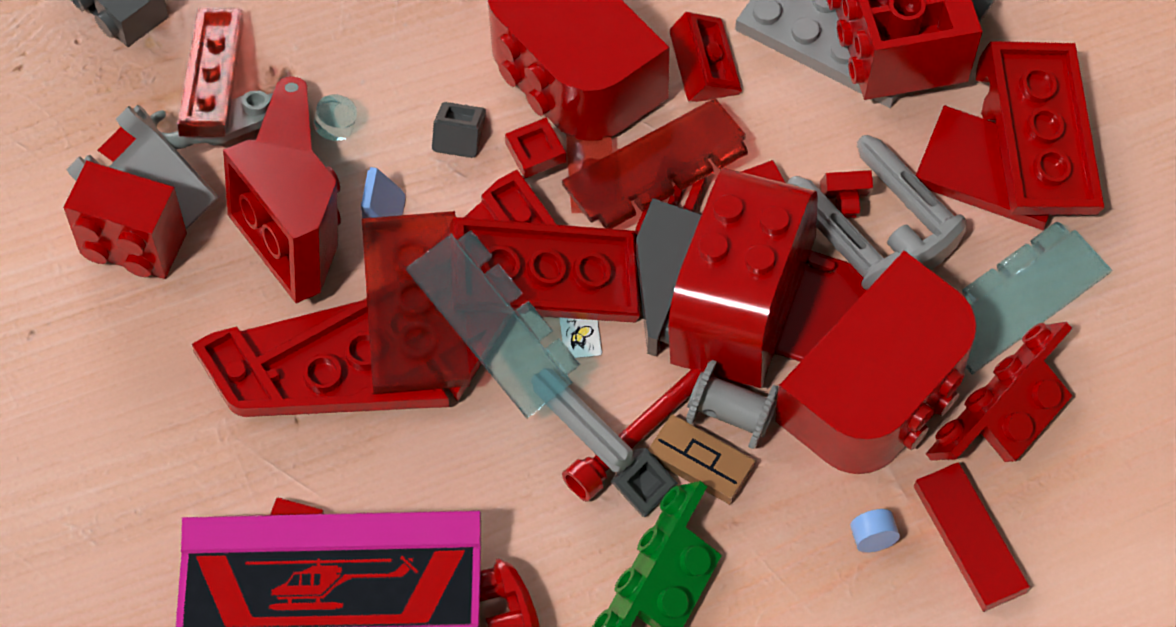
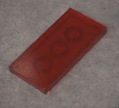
M455 211L362 218L374 394L470 386L464 312L452 311L450 222L453 217H456Z

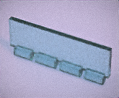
M1060 222L1053 223L1031 239L1032 246L1024 244L997 264L998 272L991 268L962 289L965 299L971 304L970 306L976 320V334L966 369L972 375L1021 340L1032 327L1044 323L1111 273L1112 269L1076 230L1069 233Z
M469 231L458 241L451 233L407 266L406 270L521 413L528 419L573 383L567 375L574 371L580 363L560 338L551 343L546 349L540 342L551 334L553 330L530 301H527L516 311L513 310L510 305L523 293L499 264L495 265L485 274L480 268L493 256L473 231Z

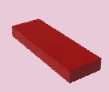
M957 462L917 479L914 489L982 611L985 612L1026 594L1030 587L960 463Z

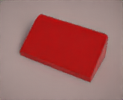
M685 12L670 28L669 33L687 100L699 102L739 95L742 89L722 18Z

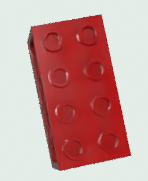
M826 0L830 10L836 9L839 19L837 21L838 40L842 47L847 46L850 54L848 60L850 78L853 84L859 83L864 100L968 82L983 32L972 0Z

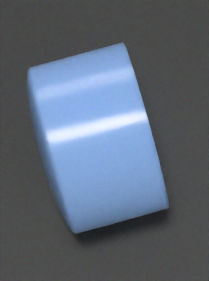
M887 509L865 512L853 519L850 524L857 549L861 552L869 553L886 549L895 544L900 538L893 513Z

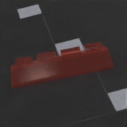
M713 98L563 179L562 186L591 223L599 219L604 228L612 229L636 216V211L631 201L634 200L638 208L644 212L649 208L652 198L664 201L675 195L674 187L670 182L671 179H673V182L680 190H684L714 173L708 159L711 158L718 169H722L746 156L748 150L743 142L745 140V133L718 100Z

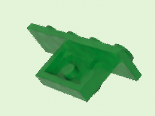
M697 481L675 486L667 492L660 504L662 512L655 525L644 533L638 543L637 549L640 551L633 565L624 571L617 580L614 588L616 595L609 608L597 617L592 627H631L636 616L650 627H684L722 556L686 528L688 521L708 487L703 482Z

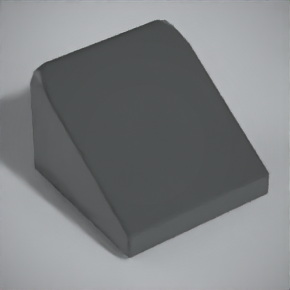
M442 102L433 123L432 150L437 153L469 158L475 157L486 117V109Z

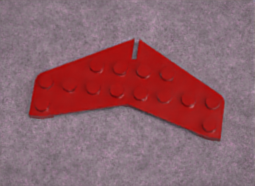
M517 169L494 182L481 195L482 201L464 217L556 225L553 218ZM449 231L398 281L362 301L240 331L237 326L216 331L192 343L195 355L229 409L242 417L449 407L448 397L430 370L435 368L458 402L512 315L452 311Z

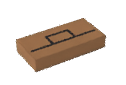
M673 414L670 415L648 449L665 469L690 483L703 482L708 486L705 490L706 492L729 505L755 465L754 459Z

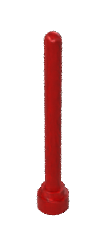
M691 369L618 436L631 449L636 446L691 396L701 371H704ZM597 455L593 458L586 457L584 460H575L562 472V478L570 490L581 500L588 502L603 489V481L607 478L606 472L610 468Z

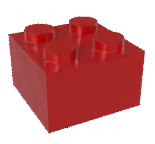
M87 160L63 207L80 254L97 264L110 262L123 266L130 273L139 277H149L152 275L166 280L187 235L175 187Z

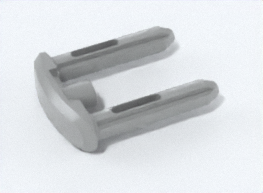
M869 135L862 136L857 142L860 158L933 233L926 239L922 240L908 225H903L895 230L887 241V244L894 253L883 258L812 181L800 176H793L787 182L790 185L817 191V228L863 277L861 286L866 291L903 251H906L929 270H933L956 249L966 232V218L962 214L954 216L880 139Z

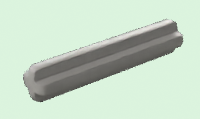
M542 369L539 374L532 377L530 382L533 392L613 472L621 473L626 467L632 465L634 461L632 449L552 370Z

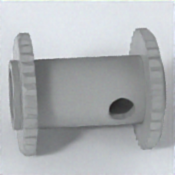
M709 361L704 372L701 371L687 405L689 408L686 417L687 423L693 424L698 412L753 433L748 447L751 449L756 448L760 437L764 438L776 409L777 401L775 399L778 394V386L772 385L768 397H764L714 377L713 373L717 362Z

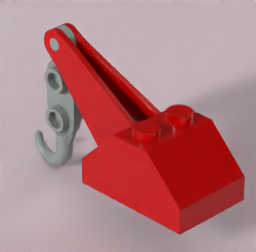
M285 77L277 82L272 94L254 90L225 102L221 127L219 129H216L219 111L221 112L222 104L218 105L214 129H211V123L214 121L212 116L216 106H212L209 130H205V124L208 123L207 111L210 110V107L206 108L203 131H199L201 113L199 114L197 132H193V126L196 125L197 119L192 122L190 133H185L186 128L173 133L159 131L175 149H182L197 143L221 145L228 140L260 129L256 141L246 140L223 149L227 214L296 304L320 294L338 247V225L341 224V216L337 208V193L340 192V182L335 171L330 166L325 167L312 151L306 82L298 77ZM159 110L150 116L156 127L166 117L164 110Z

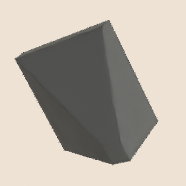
M639 448L633 451L634 461L632 465L626 467L621 473H616L611 483L642 517H646L664 498L667 492L678 483L647 448Z

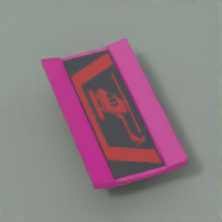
M445 511L182 517L181 564L175 627H479L481 512Z

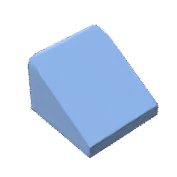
M370 167V170L367 171L361 202L363 226L369 231L398 233L405 204V194L378 168Z

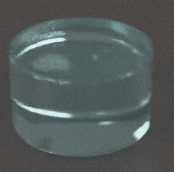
M335 94L325 96L317 104L313 121L314 128L320 136L327 140H344L353 132L357 109L354 103L344 96Z

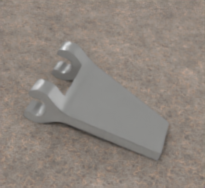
M137 105L134 109L128 106L116 118V121L136 140L109 167L175 187L185 228H189L219 196L159 132L150 115L140 105ZM88 155L85 159L78 157L66 170L74 180H77L86 160L99 164L98 161L91 155Z

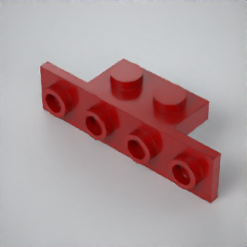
M1068 322L1047 325L1040 323L1028 330L1022 338L1024 344L1014 355L1006 357L995 367L993 371L995 376L985 387L976 390L966 399L964 403L966 409L958 418L946 423L939 429L935 435L937 441L925 453L931 461L957 459L981 433L1004 462L1016 461L1072 397V394L1044 361L1072 330Z

